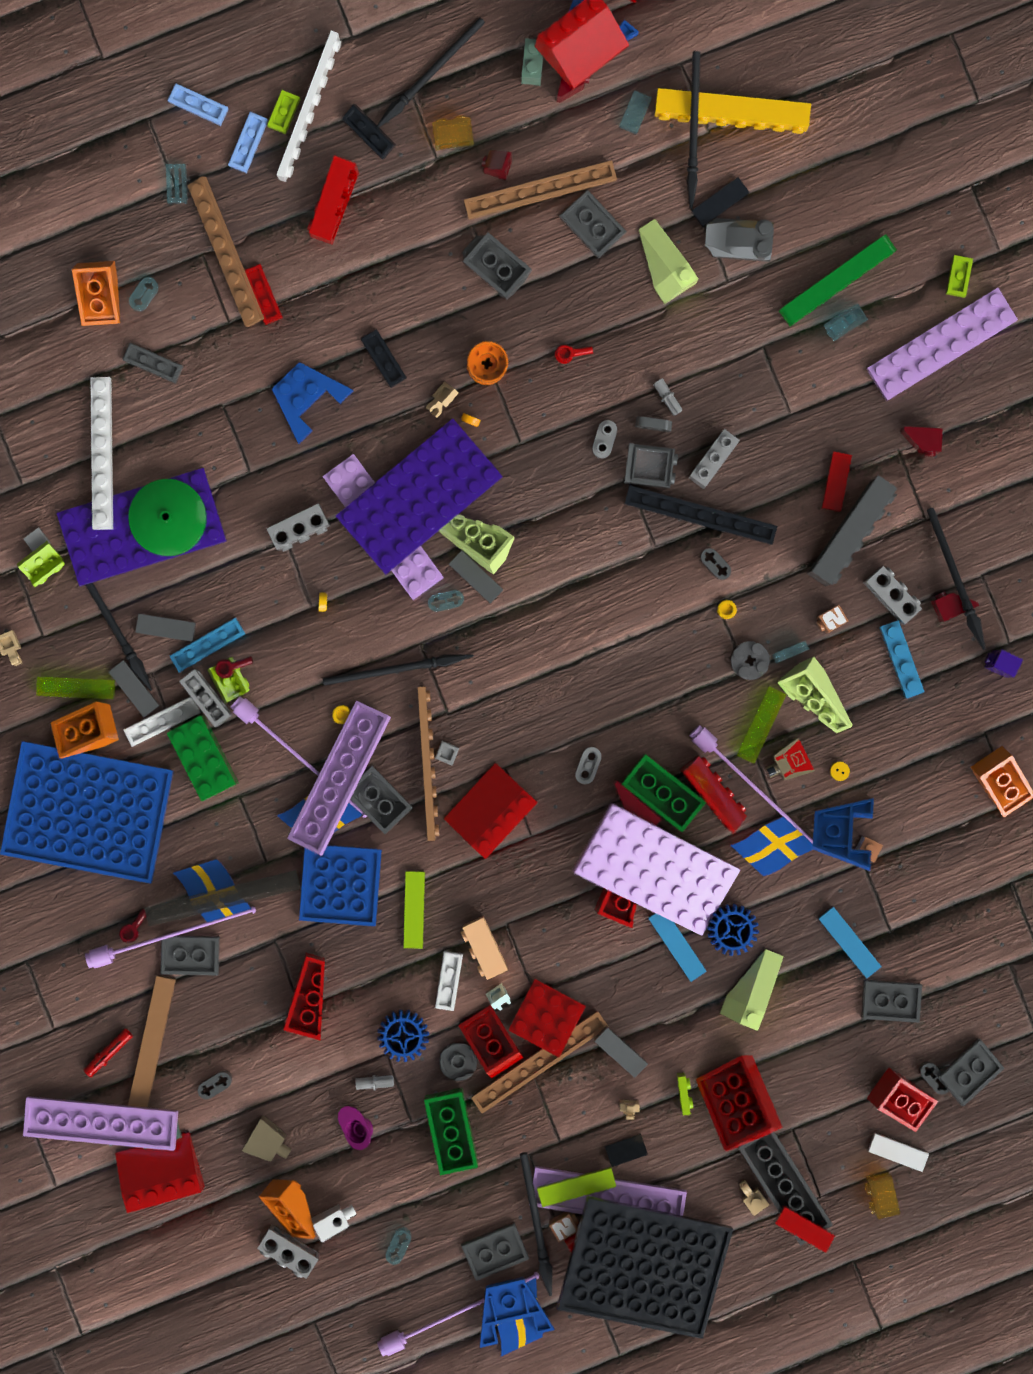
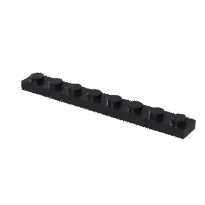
M629 486L624 505L773 545L778 527L634 486Z

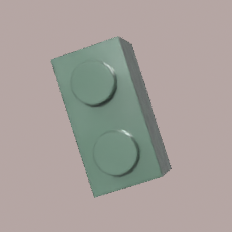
M525 38L522 84L541 86L543 56L534 47L537 40Z

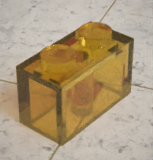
M462 115L455 117L453 120L441 118L437 119L436 122H432L436 151L474 145L470 117L466 118V116Z
M889 1172L866 1177L867 1183L864 1185L866 1193L870 1195L872 1201L869 1202L871 1214H875L877 1219L899 1215L900 1210L893 1179Z

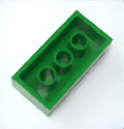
M201 715L167 732L201 802L239 784L205 715Z
M643 754L620 783L681 832L686 829L706 803L646 754Z
M463 1088L425 1095L424 1103L440 1176L478 1168V1158Z

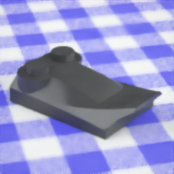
M716 218L706 225L705 246L711 251L714 258L770 262L774 222L769 220L753 221Z
M490 233L476 236L462 252L463 263L506 300L520 288L532 271L528 265Z
M373 766L366 767L351 797V800L384 834L388 833L413 808Z

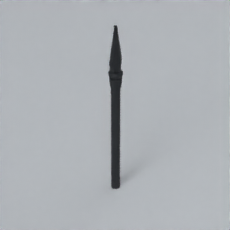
M479 17L410 89H407L403 95L399 96V99L390 104L377 124L378 127H381L402 112L405 105L409 104V101H411L415 94L485 24L482 18Z
M693 51L690 145L689 167H687L690 211L693 209L698 182V167L696 166H698L697 137L700 51Z
M929 508L926 511L960 596L962 607L965 611L964 615L967 618V626L981 648L985 650L981 619L976 615V610L973 609L974 607L968 598L934 508Z
M93 583L86 584L87 589L121 645L126 659L129 660L130 668L147 688L152 691L143 662L137 657L136 652H133L134 650L131 645L128 644Z
M443 654L436 658L431 657V659L428 658L417 662L323 678V684L330 685L421 668L446 667L471 658L474 655Z
M527 1152L520 1153V1159L538 1247L539 1272L549 1296H552V1265L549 1262V1256L544 1243Z

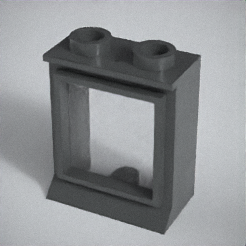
M629 443L624 483L669 489L671 484L674 485L676 473H672L673 465H677L678 454H675L674 448Z

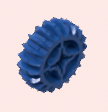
M726 904V911L719 907L720 914L713 913L716 919H709L713 926H707L708 930L713 931L707 934L709 938L714 937L710 943L712 945L718 943L715 946L717 951L723 947L722 954L729 950L730 956H733L734 950H736L737 955H741L740 949H743L745 953L748 952L745 946L748 944L752 948L753 944L750 940L757 941V938L752 935L759 933V930L753 929V927L758 926L757 922H752L756 917L754 915L749 916L751 912L749 909L743 913L744 906L742 905L738 910L736 904L732 905L731 910L729 905ZM728 915H739L744 920L732 922ZM723 919L725 929L718 935V925ZM728 922L734 927L737 926L735 931L738 937L732 934V932L728 933L730 931ZM748 925V933L745 939L742 940L740 932ZM732 937L735 938L738 944L729 945L721 940Z
M402 1009L399 1010V1016L393 1011V1019L387 1015L385 1019L388 1023L382 1021L380 1025L384 1028L378 1029V1033L383 1035L378 1036L377 1040L384 1041L379 1044V1047H387L383 1053L387 1054L390 1051V1059L397 1055V1062L400 1061L401 1056L404 1062H407L408 1056L414 1060V1053L420 1056L421 1051L419 1049H426V1046L422 1043L429 1042V1039L424 1037L429 1035V1031H423L427 1028V1024L420 1025L423 1018L421 1017L416 1020V1012L413 1014V1017L409 1016L410 1010H407L406 1015H403ZM405 1021L413 1024L418 1031L409 1030L406 1027ZM399 1022V1030L388 1034V1029L394 1023ZM402 1027L403 1032H406L405 1034H408V1036H406L405 1042L401 1039V1037L399 1038L402 1031ZM419 1037L418 1043L408 1050V1041ZM389 1040L397 1041L402 1050L392 1046Z

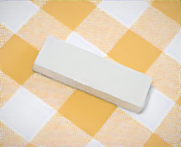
M444 951L435 1004L437 1009L454 1011L463 953Z
M877 1133L873 1134L868 1147V1152L921 1172H923L929 1156L928 1152Z

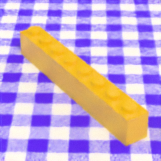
M658 88L654 117L665 121L672 118L678 119L679 122H689L691 115V91ZM699 92L698 124H708V122L716 123L718 126L732 124L737 128L753 126L757 130L773 128V131L776 132L792 130L796 134L806 132L809 127L811 103Z

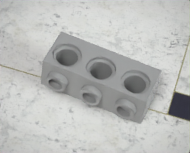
M724 429L691 473L689 479L704 489L740 440Z
M316 504L266 529L275 548L278 551L282 549L284 552L293 548L292 544L298 541L300 544L310 539L309 536L314 533L320 535L328 531L327 527L330 524L320 504ZM314 516H320L322 519L321 523L317 526L312 524ZM297 524L304 525V531L301 534L295 533L294 529ZM281 532H285L287 535V539L284 542L277 540V536Z
M882 566L863 583L887 610L899 620V623L904 625L922 610L919 606L921 603L914 595L912 597L907 592L908 588L904 583L898 582L894 578L895 574L889 567L885 568ZM879 575L885 577V584L883 586L877 583ZM892 589H895L898 592V598L896 600L890 597V591ZM905 603L911 606V611L909 614H906L903 611V605Z
M194 669L179 681L214 727L220 726L233 716L199 670Z
M271 1224L257 1248L263 1256L275 1259L279 1266L283 1268L288 1267L293 1270L294 1275L306 1279L320 1257V1253ZM267 1240H274L276 1246H269ZM286 1249L291 1250L293 1255L286 1256L283 1251ZM305 1259L309 1262V1265L302 1266L299 1261Z

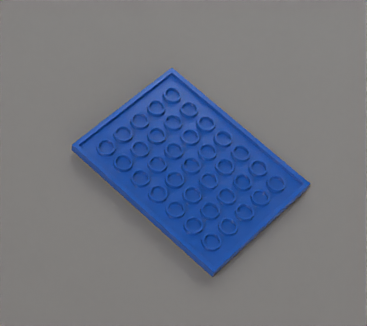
M22 741L0 855L151 884L174 770L87 753H80L61 759L56 747Z

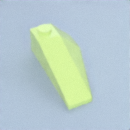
M655 219L639 229L654 289L663 303L666 304L695 285L698 277Z
M457 515L439 530L442 535L492 574L506 560L514 540V536L500 526L488 525L479 520L475 521L465 518L462 515Z
M815 657L800 662L777 682L788 697L792 700L797 699L804 705L803 708L805 710H811L818 715V719L834 732L839 733L852 727V723L831 681Z
M765 949L751 965L747 973L741 977L736 986L726 995L720 1014L758 1031L784 956Z

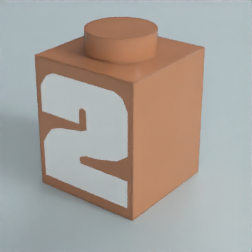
M836 605L816 617L818 619L816 622L821 632L825 631V633H830L848 622L840 605Z
M862 835L855 850L871 851V861L875 863L883 845Z
M563 1212L549 1220V1226L558 1242L575 1234L580 1223L576 1214H571V1212Z

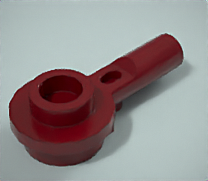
M251 656L234 662L222 659L216 664L215 672L221 678H229L233 675L235 669L253 664V659Z
M143 908L132 924L124 925L120 929L119 936L123 942L132 943L137 940L139 936L137 928L146 918L149 911Z

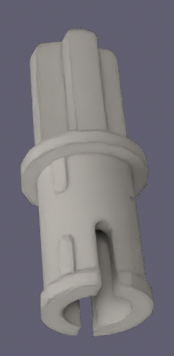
M662 378L653 384L662 398L661 402L664 401L672 415L679 414L682 408L674 397L675 393L670 391L664 379Z
M373 1075L372 1077L356 1078V1090H376V1088L393 1087L394 1077L392 1075L376 1077Z

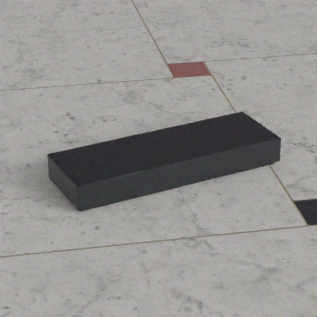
M353 104L343 116L342 120L381 159H385L396 146L356 104Z
M737 177L693 209L691 213L703 228L707 223L747 196L749 191L740 178Z
M377 329L361 338L362 343L390 388L407 379Z

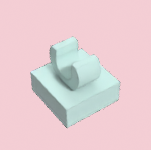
M502 983L486 993L494 1009L502 1010L501 1005L505 1002L508 1005L511 1004L510 997Z

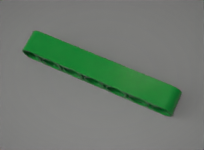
M885 234L779 310V313L789 327H791L897 251L896 247L887 234Z

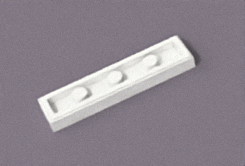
M190 696L123 730L133 747L200 714L201 711Z

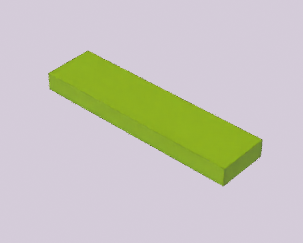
M406 871L404 948L423 949L425 871Z
M608 1167L539 1186L537 1190L541 1205L545 1207L614 1188L616 1183L612 1168Z

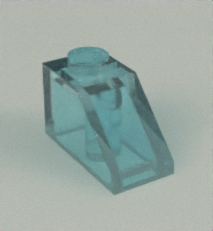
M857 304L838 314L827 322L824 327L827 334L833 341H836L865 323L868 318Z

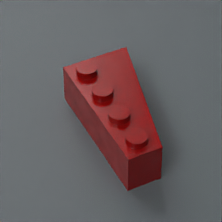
M337 156L333 157L326 182L322 187L320 200L315 206L314 219H311L308 225L309 234L312 238L333 245L359 175L356 163Z
M603 888L594 910L601 916L633 929V919L637 904Z
M306 952L284 1021V1031L321 1041L324 957Z

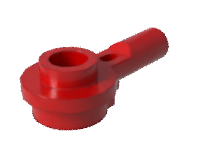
M560 345L556 348L555 358L559 363L567 364L575 356L593 354V348L589 346L573 349L568 345Z

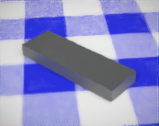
M129 343L122 359L129 364L175 384L184 367L133 343Z
M463 551L449 563L490 604L503 591Z
M138 614L135 633L193 642L196 623Z
M125 660L109 671L110 675L143 717H146L160 706Z
M607 1025L593 1039L596 1044L634 1078L648 1065L638 1053Z

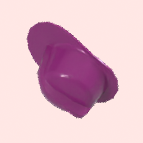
M345 1106L341 1108L338 1113V1121L348 1144L357 1150L365 1149L369 1145L373 1134L371 1121L354 1107Z

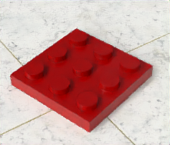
M534 979L508 1031L560 1058L586 1006Z

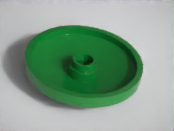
M160 479L145 485L138 491L130 505L129 526L134 538L144 549L160 556H176L189 551L200 541L206 528L207 513L203 500L192 487L178 480ZM164 514H169V518L167 520H164Z

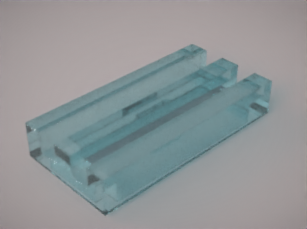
M166 164L167 203L187 204L186 164ZM180 168H181V176H182V198H180V194H179V169H180ZM171 169H174L175 198H172Z

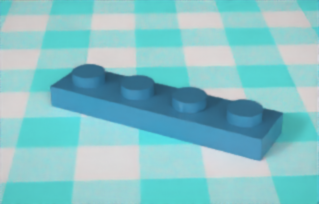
M899 620L880 626V631L905 699L924 693Z

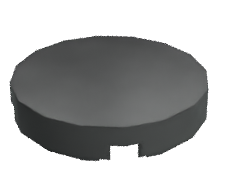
M454 1042L446 1046L441 1052L439 1063L440 1069L446 1077L455 1081H462L472 1076L478 1061L471 1046L463 1042Z

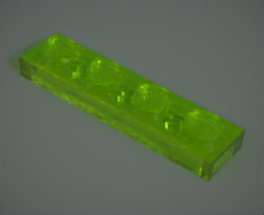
M37 677L36 696L114 699L115 680Z
M768 686L736 756L753 764L755 763L787 694Z

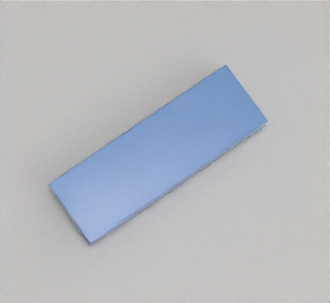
M175 83L168 98L169 103L219 126L222 125L228 112L227 106Z
M249 112L228 163L229 167L247 174L268 123L267 118Z

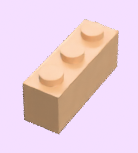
M484 916L463 925L462 937L465 942L469 941L472 947L469 951L472 958H477L480 964L477 968L481 976H485L488 980L507 971L508 966Z

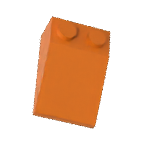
M115 261L77 263L72 268L81 325L120 323L118 278Z
M94 702L51 722L58 755L61 759L98 749L119 740L110 704Z
M1003 746L970 767L1003 817L1033 798L1032 788L1013 756Z
M273 1179L259 1195V1198L292 1237L314 1239L316 1235L306 1196L300 1189V1184L295 1180Z

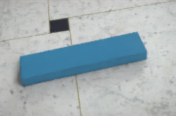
M235 617L171 654L170 658L178 672H182L246 633Z
M833 906L818 918L865 978L870 977L882 967Z
M657 913L648 917L690 982L707 972L673 921Z

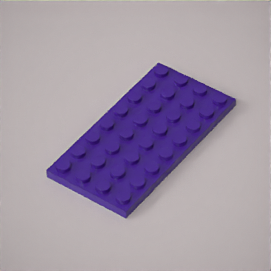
M451 419L339 512L336 518L381 571L387 575L503 476L457 422Z
M201 468L168 478L181 481L192 487L203 500L207 513L206 528L200 541L192 549L180 555L160 556L144 549L134 538L129 526V509L133 498L144 486L113 495V529H92V502L58 512V520L79 586L81 587L227 542L205 469ZM169 514L163 515L164 520L169 518Z

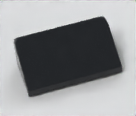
M641 1133L605 1146L611 1167L648 1155Z

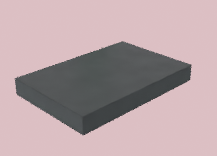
M588 189L559 215L563 222L598 259L627 232Z
M176 935L161 940V974L218 976L220 936Z
M864 980L861 1018L920 1023L922 984Z
M977 1039L937 1077L957 1102L964 1107L1004 1067L982 1040Z
M515 1222L461 1244L476 1281L529 1259Z

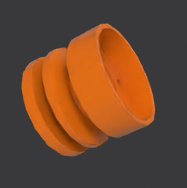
M494 342L477 344L471 350L467 359V370L470 377L481 385L497 383L504 376L508 367V357L505 350ZM486 360H489V364L492 365L488 369H484L485 366L482 365Z

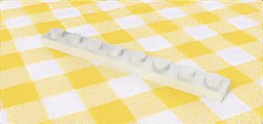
M331 31L278 169L277 177L281 181L286 182L287 178H290L293 174V162L299 158L301 151L299 146L301 141L304 142L306 139L308 123L311 124L314 118L313 109L320 102L321 88H325L328 80L327 72L332 70L335 59H333V56L340 49L341 41L339 34Z
M91 377L93 530L113 529L112 391L110 377Z

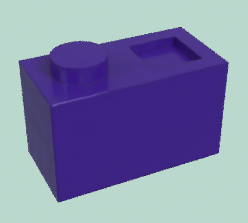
M993 650L992 653L989 652L986 656L984 668L1005 678H1013L1016 676L1023 660L1004 650Z

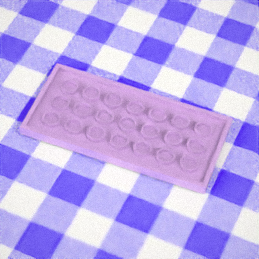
M611 803L575 865L573 872L702 936L710 923L709 919L713 918V913H716L740 869Z

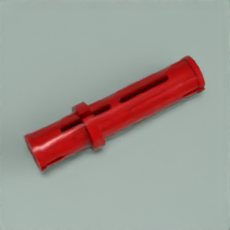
M124 1028L100 1053H97L94 1056L95 1058L83 1068L86 1075L92 1078L102 1066L105 1067L108 1061L133 1038L131 1032ZM119 1041H121L112 1051H110Z

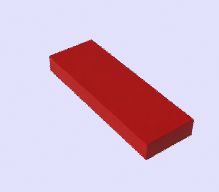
M261 264L246 269L245 273L263 314L264 324L267 325L283 318Z
M832 452L822 509L841 512L852 455Z
M783 1206L775 1220L776 1225L825 1253L835 1238V1234L786 1206Z

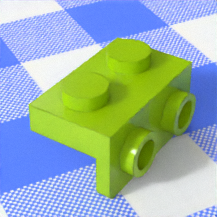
M48 541L17 563L18 568L30 579L34 587L43 584L49 576L60 571L65 565L62 556Z
M230 657V658L227 659V660H230L231 662L236 661V660L233 659V657ZM215 666L208 669L225 704L250 691L249 683L242 676L240 668L235 669L233 675L229 678L219 677L215 672Z

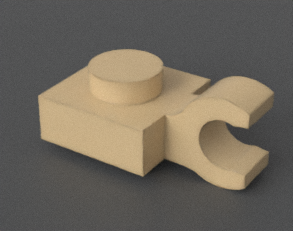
M444 382L432 395L434 400L426 406V409L437 418L442 412V406L447 407L457 396L458 392Z
M11 630L0 635L1 655L5 656L8 654L12 665L17 666L21 664L22 660L16 651L21 649L15 632Z
M619 1100V1109L623 1111V1114H626V1119L634 1120V1114L639 1112L640 1104L639 1101Z
M746 1180L739 1184L746 1195L742 1200L753 1216L769 1206V1203L758 1187L752 1190Z

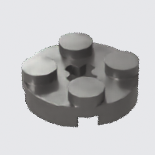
M749 641L741 643L735 648L730 661L731 667L737 675L747 680H753L761 677L768 670L770 659L767 650L761 644ZM748 655H751L752 658H755L753 666H750L748 663H745V660L748 659Z

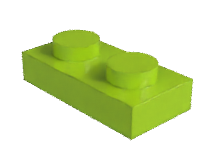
M282 90L267 126L286 135L301 100L300 97Z
M953 256L946 289L947 295L966 297L973 258Z
M677 1073L681 1112L683 1116L691 1115L690 1109L693 1108L692 1097H688V1090L691 1089L690 1079L686 1078L684 1073Z

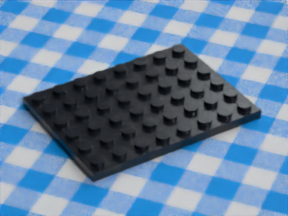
M587 1196L557 1303V1309L703 1339L733 1228L728 1225Z

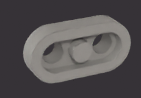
M610 420L601 422L598 427L592 447L593 454L597 458H606L612 451L617 434V426ZM607 426L610 427L611 432L606 433L604 431V428ZM604 445L606 450L600 451L599 446Z
M588 747L582 753L575 773L576 779L581 784H589L594 780L601 761V753L597 748ZM590 753L595 754L594 760L588 759ZM583 771H587L589 773L587 778H583L581 776V773Z

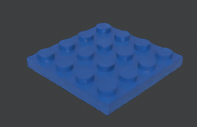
M327 845L321 856L305 848L299 921L376 926L382 849Z

